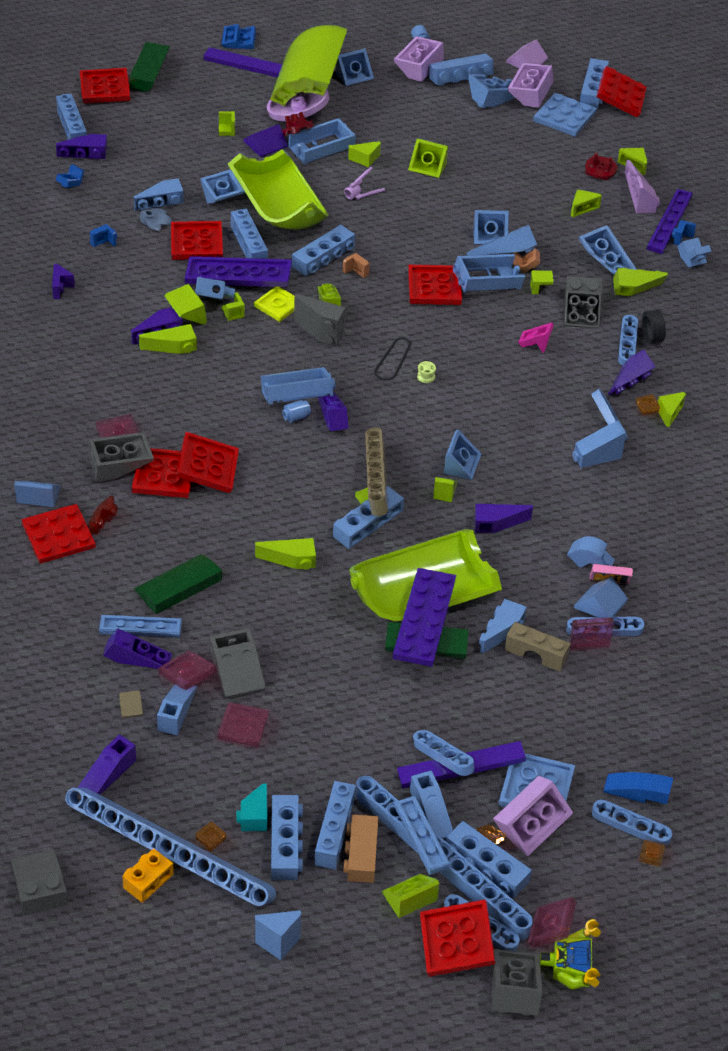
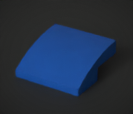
M239 24L225 26L222 47L254 49L256 39L255 26L241 29Z

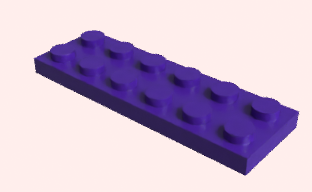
M190 256L184 279L185 284H196L197 277L224 281L227 286L288 287L292 260Z
M417 568L394 648L393 659L433 667L455 586L456 575Z

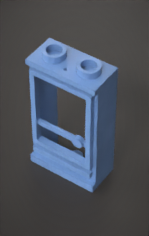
M337 118L290 134L289 148L304 164H308V162L346 150L349 145H355L356 136L345 123ZM334 134L339 138L321 145H317V142H315ZM312 142V145H315V147L309 149L305 144Z
M514 254L457 256L456 262L453 265V272L456 274L458 283L464 292L517 288L518 290L522 288L525 275H518L520 271L519 266H514V269L512 268L515 258ZM496 270L499 276H492L490 271ZM468 271H486L488 276L470 277Z
M325 367L263 375L261 376L262 394L268 404H273V401L278 403L280 400L285 402L328 396V394L333 396L335 380L331 378V374L327 372Z

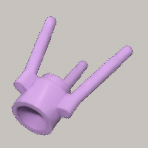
M372 167L367 169L350 186L344 189V194L350 200L355 198L358 201L363 197L385 191V188L360 194L361 187L359 185L362 183V179L373 169Z

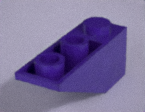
M89 134L56 143L57 157L106 159L108 148L107 135Z
M173 307L158 310L131 330L132 345L139 343L140 334L183 326L182 318L179 317Z
M644 349L632 355L623 364L608 392L609 396L613 393L618 395L626 389V386L633 387L639 382V379L645 380L652 375L651 371L656 366Z
M333 393V396L328 394V396L318 397L328 429L330 431L348 429L347 407L336 393Z
M476 504L474 514L475 533H496L532 519L533 505Z
M117 628L108 639L103 656L121 664L168 670L172 653Z
M119 734L104 748L78 788L85 787L99 795L104 792L136 761L135 744Z

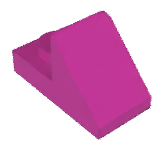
M549 323L523 331L518 343L521 347L537 344L544 353L554 324Z

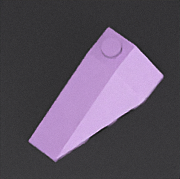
M626 160L625 176L636 213H656V208L660 204L659 197L656 196L653 187L630 160Z

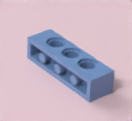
M590 59L581 92V103L588 104L597 109L599 104H602L603 100L597 98L596 95L605 66H608L609 61Z
M72 94L56 96L57 112L68 140L87 135Z
M247 208L231 211V228L246 258L268 259V250Z
M342 225L336 227L293 253L292 267L304 276L315 273L317 269L326 266L330 261L339 258L348 250H352L355 247V234Z
M387 486V514L373 516L369 500H365L362 505L351 510L346 516L338 519L333 524V537L350 549L401 513L404 507V498Z
M334 781L315 850V866L335 870L337 868L347 830V823H349L355 800V785Z
M272 795L271 880H298V872H302V859H298V853H302L303 841L298 840V835H302L303 822H298V817H302L303 804H298V795Z
M464 821L446 837V842L512 898H515L530 882L532 873L530 868Z

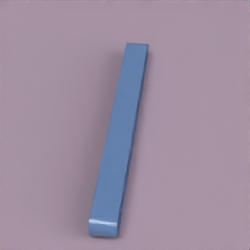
M362 776L358 778L356 782V799L375 816H378V819L417 852L394 807L395 802L399 800L372 777ZM434 832L450 862V868L440 871V873L473 902L486 899L489 916L514 931L519 936V940L527 939L532 928L533 920L531 915Z
M81 787L71 788L66 793V802L70 807L151 850L154 848L169 860L256 906L267 905L275 900L276 891L270 884L96 792ZM78 793H80V795H81V801H80V802H78V800H77V794H78ZM96 802L99 804L98 811L95 810ZM114 811H115L116 814H117V820H116V821L113 820V813H114ZM132 821L135 823L134 831H132L130 826ZM150 830L154 836L152 841L149 839ZM168 840L172 843L171 850L167 848ZM187 850L190 852L189 861L185 857ZM205 860H207L209 863L208 870L204 868ZM223 870H226L228 873L227 880H224L222 877ZM242 880H245L247 884L246 890H243L241 887ZM261 889L266 894L264 901L260 898Z

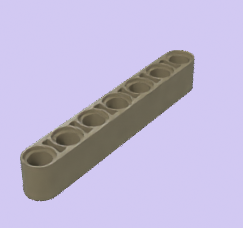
M375 427L368 429L365 433L368 499L372 515L383 516L388 512L385 444L382 430Z

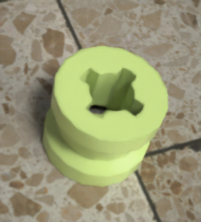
M425 361L418 365L417 378L420 382L431 383L435 380V364Z

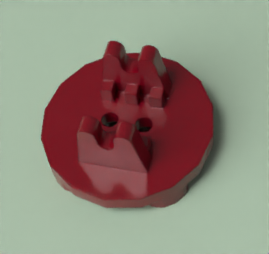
M299 112V117L297 114H291L290 117L285 116L287 128L282 129V133L285 136L300 132L303 129L314 127L312 120L306 121L303 112Z
M597 152L585 164V173L594 178L609 180L617 172V164L613 161V158L598 156Z

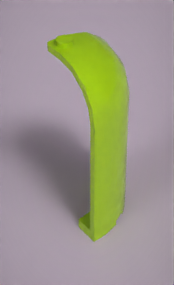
M322 25L302 32L290 45L270 100L285 106L290 98L302 91L304 93H315L324 96L347 29L335 25Z
M283 149L272 156L265 157L263 161L247 158L239 153L228 163V166L259 215L271 225L283 229L299 230L315 226L329 217L324 206L292 158Z
M469 529L360 562L349 569L351 585L353 589H356L363 603L377 616L391 621L403 620L417 568L456 575L449 607L502 590L498 571L492 568L487 561L483 562L480 559L479 555L482 552L477 544L474 531Z

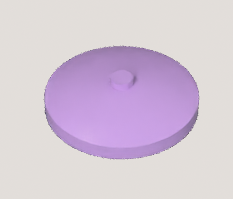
M326 90L323 96L302 91L290 98L285 106L269 100L267 111L269 116L277 121H286L285 116L290 117L291 114H297L299 117V112H303L304 117H308L321 110L328 103L329 93Z

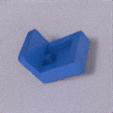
M71 164L68 173L57 174L56 181L60 182L65 188L80 186L84 170Z
M680 220L678 227L673 229V244H681L683 236L694 238L696 224Z
M107 224L89 231L90 244L93 247L107 241L113 246L117 245V233Z

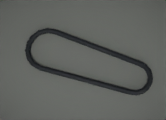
M399 337L394 340L374 370V375L378 379L387 381L396 377L411 346V341L406 337ZM401 339L408 341L409 344L394 375L390 378L378 376L377 369L395 343Z

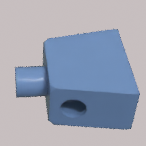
M197 277L195 293L198 297L223 300V296L234 298L235 288L225 286L224 281ZM214 287H219L220 292L215 293L212 291V289Z

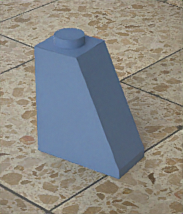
M615 421L576 442L575 450L572 453L574 461L578 462L579 466L583 468L622 459L626 432L621 423Z

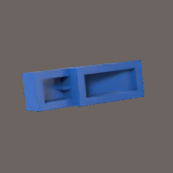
M650 773L608 774L603 792L645 803L646 799L667 804L673 778Z

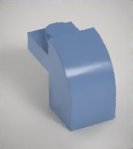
M699 238L683 241L677 246L682 260L688 267L707 263L706 255L711 252L710 245L701 247Z
M590 536L574 541L567 554L579 567L589 563L592 565L612 566L615 561L605 550L607 544L598 538Z

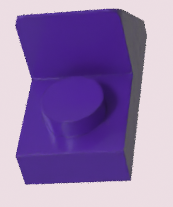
M54 264L52 281L53 299H60L61 293H64V288H75V280L71 272L58 264Z

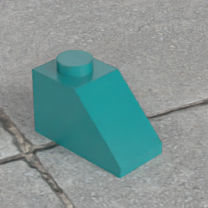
M261 784L241 801V810H236V823H241V831H267V784Z

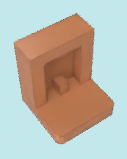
M536 248L523 257L518 252L513 253L515 255L513 264L514 266H519L523 273L540 264V252Z
M357 253L343 260V273L346 274L354 270L363 278L369 276L370 263Z

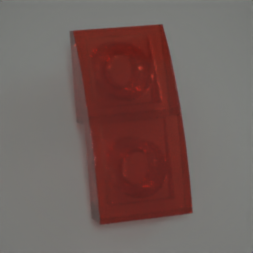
M109 496L94 511L89 521L91 534L98 535L100 528H104L105 522H111L112 516H116L118 506L115 504L114 496Z

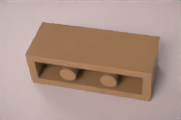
M352 815V823H347L346 836H351L350 841H346L345 854L349 855V860L344 859V873H348L347 881L374 883L378 816Z

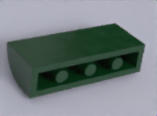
M145 42L129 77V90L147 92L153 87L170 46Z
M388 622L386 652H394L402 623ZM443 627L436 656L466 659L468 629Z

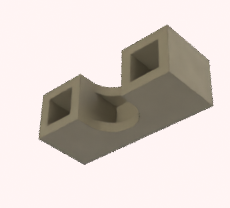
M514 622L506 636L505 650L524 657L526 651H534L541 656L542 665L561 672L568 659L571 643Z

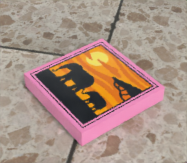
M594 564L590 572V580L602 581L612 576L616 583L629 584L633 569Z

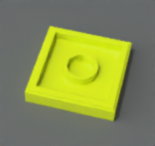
M274 287L256 300L254 307L281 322L294 312V295L280 287Z

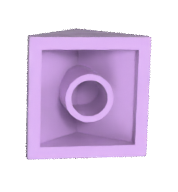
M536 39L522 46L506 60V63L518 68L521 67L522 63L542 65L548 60V57Z

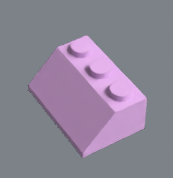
M416 36L394 58V62L409 79L423 81L429 75V64L441 62L444 59L443 42Z
M522 63L509 85L508 91L524 106L540 107L553 84L552 66Z
M538 776L493 819L502 833L526 856H529L573 812L553 781Z

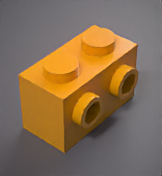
M153 848L148 854L142 855L137 864L124 872L122 876L123 888L143 903L174 875L173 863Z

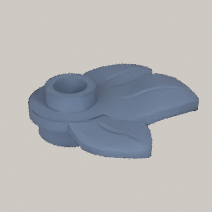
M153 208L140 212V221L148 225L150 229L160 232L161 226L171 225L172 222L171 218L166 215L167 212L163 209Z

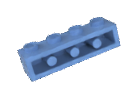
M487 54L429 64V79L440 86L448 82L458 83L460 80H469L470 74H481L486 77L493 74V59Z

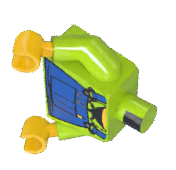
M591 919L586 923L585 928L555 941L553 953H540V966L553 967V979L558 980L571 990L589 987L590 984L593 987L598 986L599 981L596 977L601 975L597 969L592 968V938L589 937L590 935L598 937L601 934V931L597 928L599 923Z

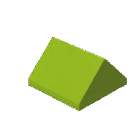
M416 139L408 170L440 178L447 165L448 146Z
M189 284L165 294V298L179 317L203 325L207 323L204 304Z
M418 874L383 890L382 893L398 918H401L437 901L439 881L438 879Z

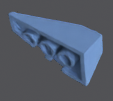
M470 74L468 77L472 99L478 103L479 107H494L515 99L508 91V87L512 82L511 79H506L505 82L498 77L488 79L485 75Z

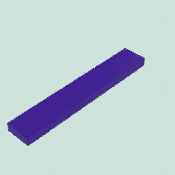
M210 47L203 55V60L273 77H278L282 64Z
M681 189L676 190L646 250L663 254L672 237L673 229L677 227L693 193Z
M521 741L466 753L473 758L475 768L473 773L526 762ZM436 760L397 768L402 788L411 786V776L432 771L436 781L462 776Z

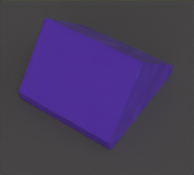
M279 124L243 139L261 158L288 147Z

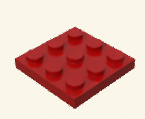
M605 66L596 97L634 117H639L647 87L641 82H637L629 76Z
M127 68L80 70L83 104L130 101Z
M222 221L171 222L172 260H189L190 256L223 257Z
M408 265L410 304L462 305L461 285H459L458 278L453 272V265Z
M185 432L176 477L231 493L239 448Z
M150 448L153 461L136 469L132 493L189 498L192 482L176 477L181 451Z
M77 504L21 519L24 530L40 564L96 548L95 541Z
M486 899L420 912L426 970L429 977L496 964Z

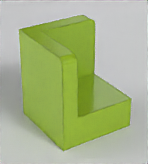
M235 111L219 112V136H235Z
M531 271V294L539 293V285H553L552 271Z
M238 292L234 293L233 303L222 306L228 321L245 317V305Z

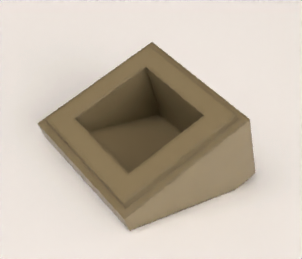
M140 691L122 692L119 694L122 718L143 716Z

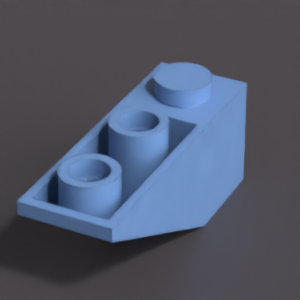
M179 178L161 181L134 196L135 211L184 203L183 189Z
M504 599L501 606L498 605L496 607L494 619L489 620L486 628L487 632L482 633L479 639V644L481 645L480 652L485 653L505 641L514 622L523 624L527 607Z
M176 682L163 699L158 711V731L174 735L179 734L197 686Z
M432 771L411 776V795L416 797L432 830L442 839H446L453 831L440 787Z

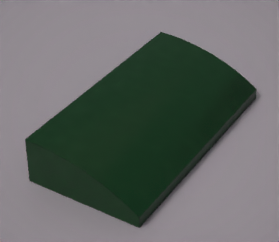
M200 554L135 587L134 590L152 611L158 614L222 581V570L212 560Z

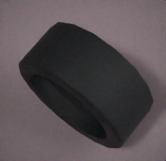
M658 309L644 311L641 324L647 343L663 342L666 337V325L662 312Z

